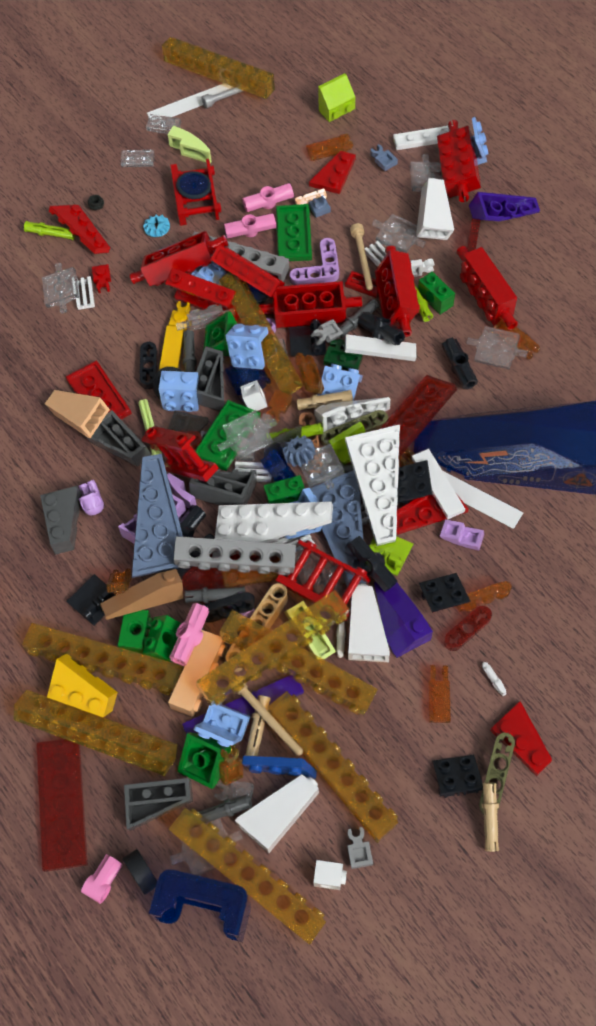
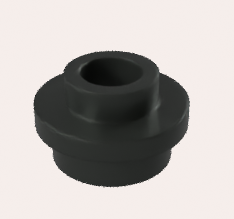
M92 195L89 197L88 207L91 210L103 208L104 200L101 196Z

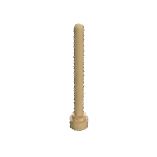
M356 223L350 227L351 236L356 239L367 290H372L373 284L362 239L364 228L362 224Z
M241 675L236 677L229 684V688L234 693L241 694L296 755H302L303 749L247 689L246 680Z

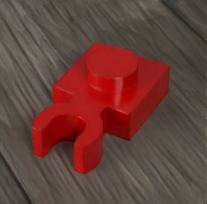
M109 264L92 267L93 281L96 284L98 293H101L102 287H106L107 291L110 292L109 282H111Z

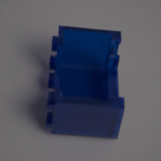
M170 869L160 874L149 910V915L154 920L165 924L176 923L181 916L184 904L219 912V919L224 921L223 931L227 938L243 943L251 911V901L243 887Z

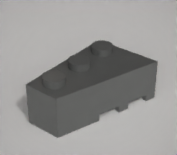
M205 346L196 371L199 376L197 385L198 404L221 411L224 406L223 351Z
M112 410L106 414L92 437H86L90 443L137 467L142 463L143 457L151 456L147 447Z
M218 469L207 482L191 478L189 482L190 494L196 499L217 505H247L257 484L256 470L238 472V469H232V472H220V469Z
M78 486L40 495L49 541L55 555L72 551L75 548L77 521L80 514L79 498L82 496Z
M190 778L124 785L127 830L131 831L193 802L192 780Z

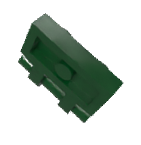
M343 339L331 341L323 364L331 366V364L342 366L341 369L345 370L349 368L359 370L363 355L346 353L343 350L345 349Z

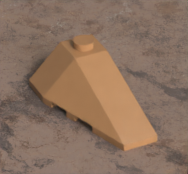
M177 569L149 576L101 603L106 620L184 599L182 580Z

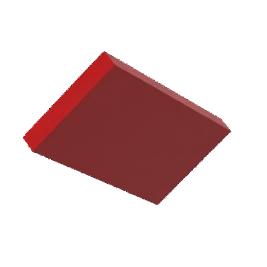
M97 360L66 376L67 382L76 394L100 397L110 409L108 413L112 410L120 419L132 414Z

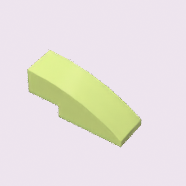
M176 126L171 128L168 133L170 147L180 149L183 156L206 162V159H209L210 163L212 162L210 149L199 138Z
M304 601L284 612L318 663L336 652Z

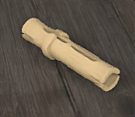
M347 390L319 396L315 394L309 398L297 399V407L300 411L309 408L317 409L321 405L353 401L352 391Z
M258 695V701L268 711L271 698ZM256 710L255 713H252L251 718H253L244 756H258L265 720Z
M487 782L482 783L485 851L495 852L499 851L497 783Z

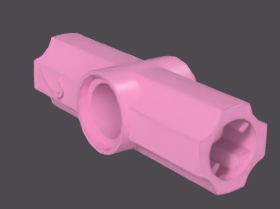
M290 183L276 188L266 186L261 189L260 193L242 198V202L246 212L262 207L272 209L277 202L293 198L294 193Z
M273 213L258 217L251 214L245 215L240 221L224 224L227 239L241 235L254 237L260 231L276 228Z
M198 603L192 604L185 622L181 623L176 631L178 639L170 655L172 662L186 666L194 647L201 642L203 638L201 630L209 614L206 606Z

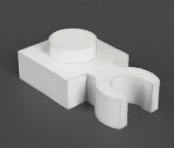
M421 259L411 260V269L414 277L421 276L422 272L430 273L434 271L433 266L435 264L433 259H427L424 262Z

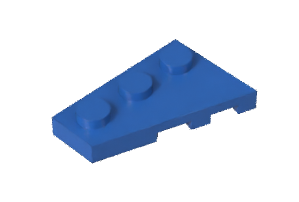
M243 756L242 765L248 768L251 773L260 774L261 772H268L276 775L283 774L298 777L303 775L306 778L310 776L316 779L317 770L303 758Z

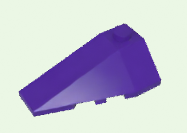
M477 192L469 204L473 219L504 221L539 213L540 211L537 200L534 197Z
M374 582L385 636L395 657L398 658L430 641L433 633L432 629L398 582L387 592H384L377 582Z

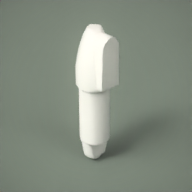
M340 621L336 631L337 656L342 658L345 649L346 631L344 622Z
M483 662L482 667L492 685L501 695L505 696L507 693L502 681L498 678L492 667L487 662Z

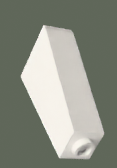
M428 178L421 190L416 236L447 240L453 233L454 226L444 180Z
M358 584L352 594L348 660L389 662L390 651L373 586Z
M300 775L237 817L235 823L257 844L270 853L319 794L318 783L310 776L306 778Z

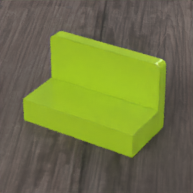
M361 422L329 440L334 454L344 465L351 461L345 437L366 433Z

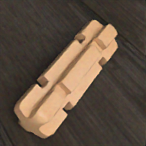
M325 189L317 190L318 192L314 191L303 195V197H296L295 204H309V201H312L313 198H320L321 195H324L326 198Z

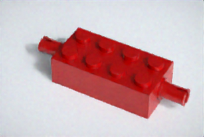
M452 120L453 126L451 121L448 123L449 132L437 136L442 177L449 198L459 196V201L465 202V196L467 202L469 200L468 192L481 188L474 138L468 125L458 128V121Z
M207 231L198 233L145 255L141 264V270L131 273L130 279L133 284L146 279L149 286H159L167 280L172 268L190 273L201 265L202 267L208 266L212 263L210 259L218 245L228 246L227 239L223 235L211 241Z
M388 246L385 249L386 256L375 271L382 316L391 320V324L403 330L405 337H408L412 334L410 322L420 310L411 261L408 253L396 251L395 246Z
M466 246L459 247L456 253L462 260L460 279L468 287L470 295L475 297L479 308L483 309L487 320L491 321L494 327L505 323L508 330L514 329L518 325V322L513 317L517 296L483 247L470 252Z
M343 281L279 286L273 294L274 302L272 304H256L257 316L273 314L275 316L276 328L308 326L314 319H318L321 324L332 319L335 323H344L347 308L362 307V296H344Z

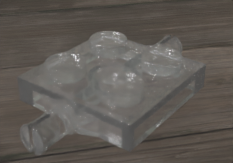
M428 154L422 155L423 162H411L412 191L421 192L428 178L443 180L441 163L429 162Z
M394 214L384 223L376 219L372 223V226L380 229L376 236V241L385 246H395L399 252L407 253L414 244L422 248L426 244V241L416 236L417 224Z
M57 263L55 264V273L42 277L44 303L47 308L59 306L60 313H66V304L71 300L79 298L77 275L74 267L62 270V264Z
M211 305L205 310H192L190 314H187L186 321L175 323L177 331L185 328L192 331L205 328L207 324L227 311H230L235 316L234 308L223 311L221 305Z
M485 326L479 339L468 337L467 345L476 346L477 348L474 358L475 362L510 370L515 356L526 358L528 350L518 349L520 334Z
M256 410L222 425L227 440L217 444L220 452L231 447L240 459L273 443L268 429L278 425L277 421L273 418L264 422L260 419Z
M329 444L324 447L315 448L314 460H309L308 465L303 464L300 467L309 487L324 482L326 488L331 490L330 486L332 489L334 488L331 479L345 474L334 449Z
M221 819L182 832L179 834L182 842V852L170 856L171 863L174 865L185 861L189 865L192 877L234 862L231 843L243 839L241 831L239 830L228 835L223 828Z

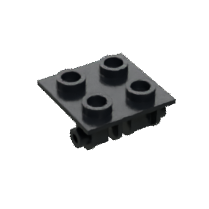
M318 319L312 320L310 326L289 327L291 357L326 354L325 340L322 344L317 345L319 337H311V334L321 325Z
M428 460L399 467L397 503L402 502L406 505L413 501V499L433 495Z
M457 573L419 583L422 590V599L427 601L432 613L470 602Z
M94 574L66 602L95 626L105 616L101 603L117 595L114 587H109Z
M474 755L432 761L439 785L440 797L444 796V798L454 796V793L460 796V792L466 795V791L467 794H477L479 791H482L483 782Z

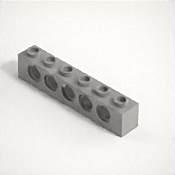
M209 236L211 241L217 239L215 237ZM227 241L228 246H225V248L228 247L284 282L289 272L288 258Z
M176 536L174 564L184 569L195 566L201 570L218 568L220 571H230V569H238L239 572L243 573L254 570L261 574L278 572L280 575H290V573H294L296 545ZM192 551H198L201 553L196 558L190 556V553ZM218 552L220 557L213 559L210 557V554ZM236 553L240 555V558L232 560L230 555ZM258 555L260 560L253 562L250 560V556ZM272 556H277L280 559V561L278 563H272L270 561V558Z

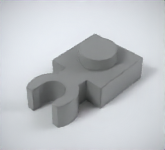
M332 319L320 325L311 334V337L318 336L319 340L316 344L320 345L324 340L329 343L341 337L343 332Z
M359 827L360 835L358 837H354L351 829H348V838L353 842L352 845H347L351 869L373 865L369 842H362L364 838L363 827Z

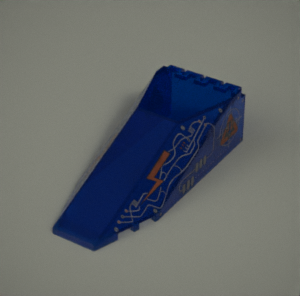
M596 401L479 412L417 422L413 455L429 449L438 465L445 467L447 472L451 473V471L464 475L466 480L596 495Z

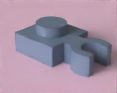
M380 144L377 145V151L373 148L370 149L371 156L375 158V162L384 171L398 164V159L389 150L384 152Z

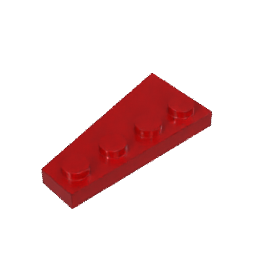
M79 205L50 206L49 212L52 215L56 214L61 224L69 226V231L73 235L79 236L80 241L94 254L109 253L110 246Z
M433 495L417 498L397 510L396 535L447 519ZM460 499L461 503L463 504V506H464V508H465V512H464V513H461V514L468 513V510H469L468 507H467V506L464 504V502Z

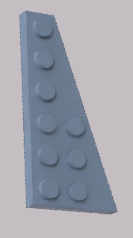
M162 454L142 458L131 578L179 568L178 565L174 564L176 536L183 537Z
M353 470L310 489L316 496L317 502H332L333 504L332 523L323 525L321 529L334 558L356 569L357 566L359 567L360 562L347 548V545L358 536H361L363 540L364 538L360 489ZM344 571L342 576L348 587L354 575ZM360 580V582H359V584H366V583H367V582H365V581H363V580Z

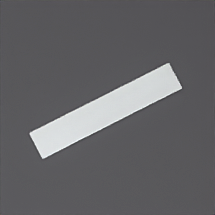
M229 81L150 111L147 114L152 123L155 124L202 106L201 96L209 94L213 96L232 89L234 86Z
M443 471L452 488L465 504L513 529L515 528L523 512Z

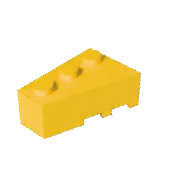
M65 654L57 658L47 698L100 717H105L113 711L118 693L99 677H94L87 671V668L73 661L70 655Z

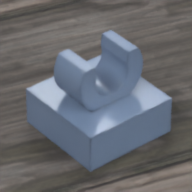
M324 195L309 201V207L316 218L331 212V207Z

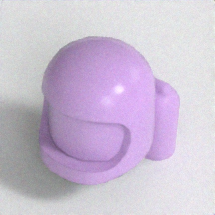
M91 480L87 484L79 485L78 487L82 494L79 502L83 511L90 516L99 514L104 509V502L95 481Z

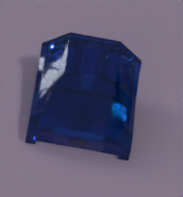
M230 366L225 369V373L237 396L242 395L241 386L257 380L262 389L266 385L271 384V379L267 376L264 368L251 369Z

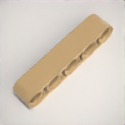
M278 583L271 586L227 651L226 662L231 671L239 672L246 666L287 604V589L283 584ZM277 593L283 594L280 598L274 597ZM266 609H272V610H273V611H272L271 613H269V614H266V613L263 612V611L266 610ZM255 625L262 626V628L259 630L253 629ZM244 641L251 642L249 646H242ZM234 657H239L240 661L237 663H232L231 659Z

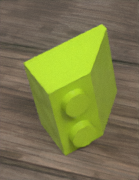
M345 73L318 86L319 112L328 122L355 109V94Z

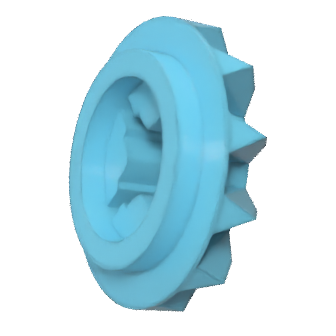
M156 214L154 217L149 216V219L145 220L143 227L147 235L160 237L169 231L170 223L163 214L161 216Z

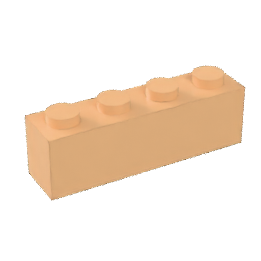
M201 630L203 638L194 647L168 702L172 710L194 717L195 712L200 711L203 694H207L209 691L211 676L217 673L219 658L224 656L227 649L223 637Z

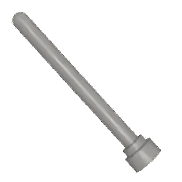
M267 75L213 96L209 94L201 96L203 106L206 109L212 107L216 101L269 82L271 77Z

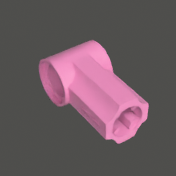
M106 854L95 873L90 875L85 881L81 893L101 904L108 896L111 889L110 885L123 864Z

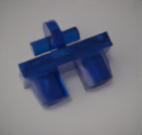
M276 449L260 460L275 482L296 476L288 466V462L281 457Z

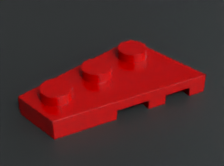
M340 151L309 181V187L325 189V191L340 194L356 160V154Z
M521 701L491 728L490 731L496 737L501 733H509L514 737L515 747L513 753L536 776L552 762L549 752ZM504 738L501 741L505 746H511L512 744L508 742V738Z

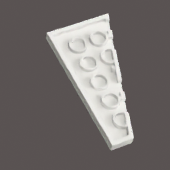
M400 425L345 437V443L376 546L396 541Z
M332 502L219 505L215 539L264 543L278 541L281 537L296 535V532L305 529L311 530L332 523L333 504ZM213 552V559L220 557L218 552Z

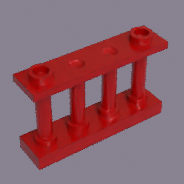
M206 159L207 168L181 172V170H178L177 164L170 165L180 226L187 225L186 218L190 215L215 212L216 220H219V213L222 212L220 202L217 203L212 178L215 175L214 165L210 166L209 159ZM186 172H201L209 176L211 193L200 199H189L178 192L176 183L178 178ZM207 181L187 184L182 182L179 184L184 192L186 190L208 187ZM213 199V205L184 208V205H187V203Z
M220 244L210 259L269 297L273 296L277 287L285 285L280 279Z
M174 268L171 269L165 282L166 285L177 289L174 296L175 300L186 304L189 302L191 306L218 316L230 311L236 322L244 308L243 304L232 301L236 291Z
M153 426L141 438L143 442L155 444L167 458L164 463L167 472L207 482L219 469L216 463L202 460L190 445L196 438L193 434Z
M299 540L298 544L304 550L295 564L294 573H290L286 577L279 574L276 581L283 584L288 590L347 621L351 614L346 610V605L360 580L367 583L370 582L369 577L366 575L367 571L358 566L355 569L316 548L317 545L307 540L305 543ZM312 553L320 557L307 582L303 583V585L296 583V577L309 555ZM329 562L337 566L323 592H320L318 595L313 592L314 588L312 587L326 563ZM346 571L354 576L340 601H337L335 604L330 601L329 596L342 573Z

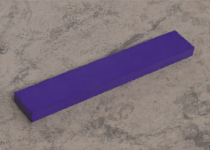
M296 673L256 690L252 694L257 700L258 695L271 698L268 707L270 709L303 694L304 690ZM244 697L224 705L251 717L252 713H255V709ZM206 713L182 723L186 735L189 732L198 733L193 729L195 725L204 721Z

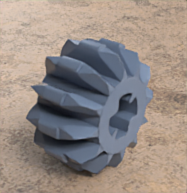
M298 435L295 439L290 438V442H285V447L283 448L286 462L293 467L297 465L301 467L303 464L308 465V461L314 460L313 455L316 454L311 439L306 438L305 435L301 438Z

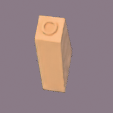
M54 390L45 403L56 417L88 438L92 437L110 410L100 397Z

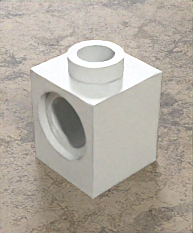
M257 380L240 387L242 398L248 408L259 411L268 407L265 394Z
M316 860L314 887L340 890L341 884L345 885L347 871L343 870V864Z

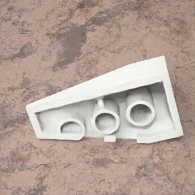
M389 397L330 403L315 409L314 416L316 423H322L323 432L371 412L377 410L388 411L390 410L391 400Z

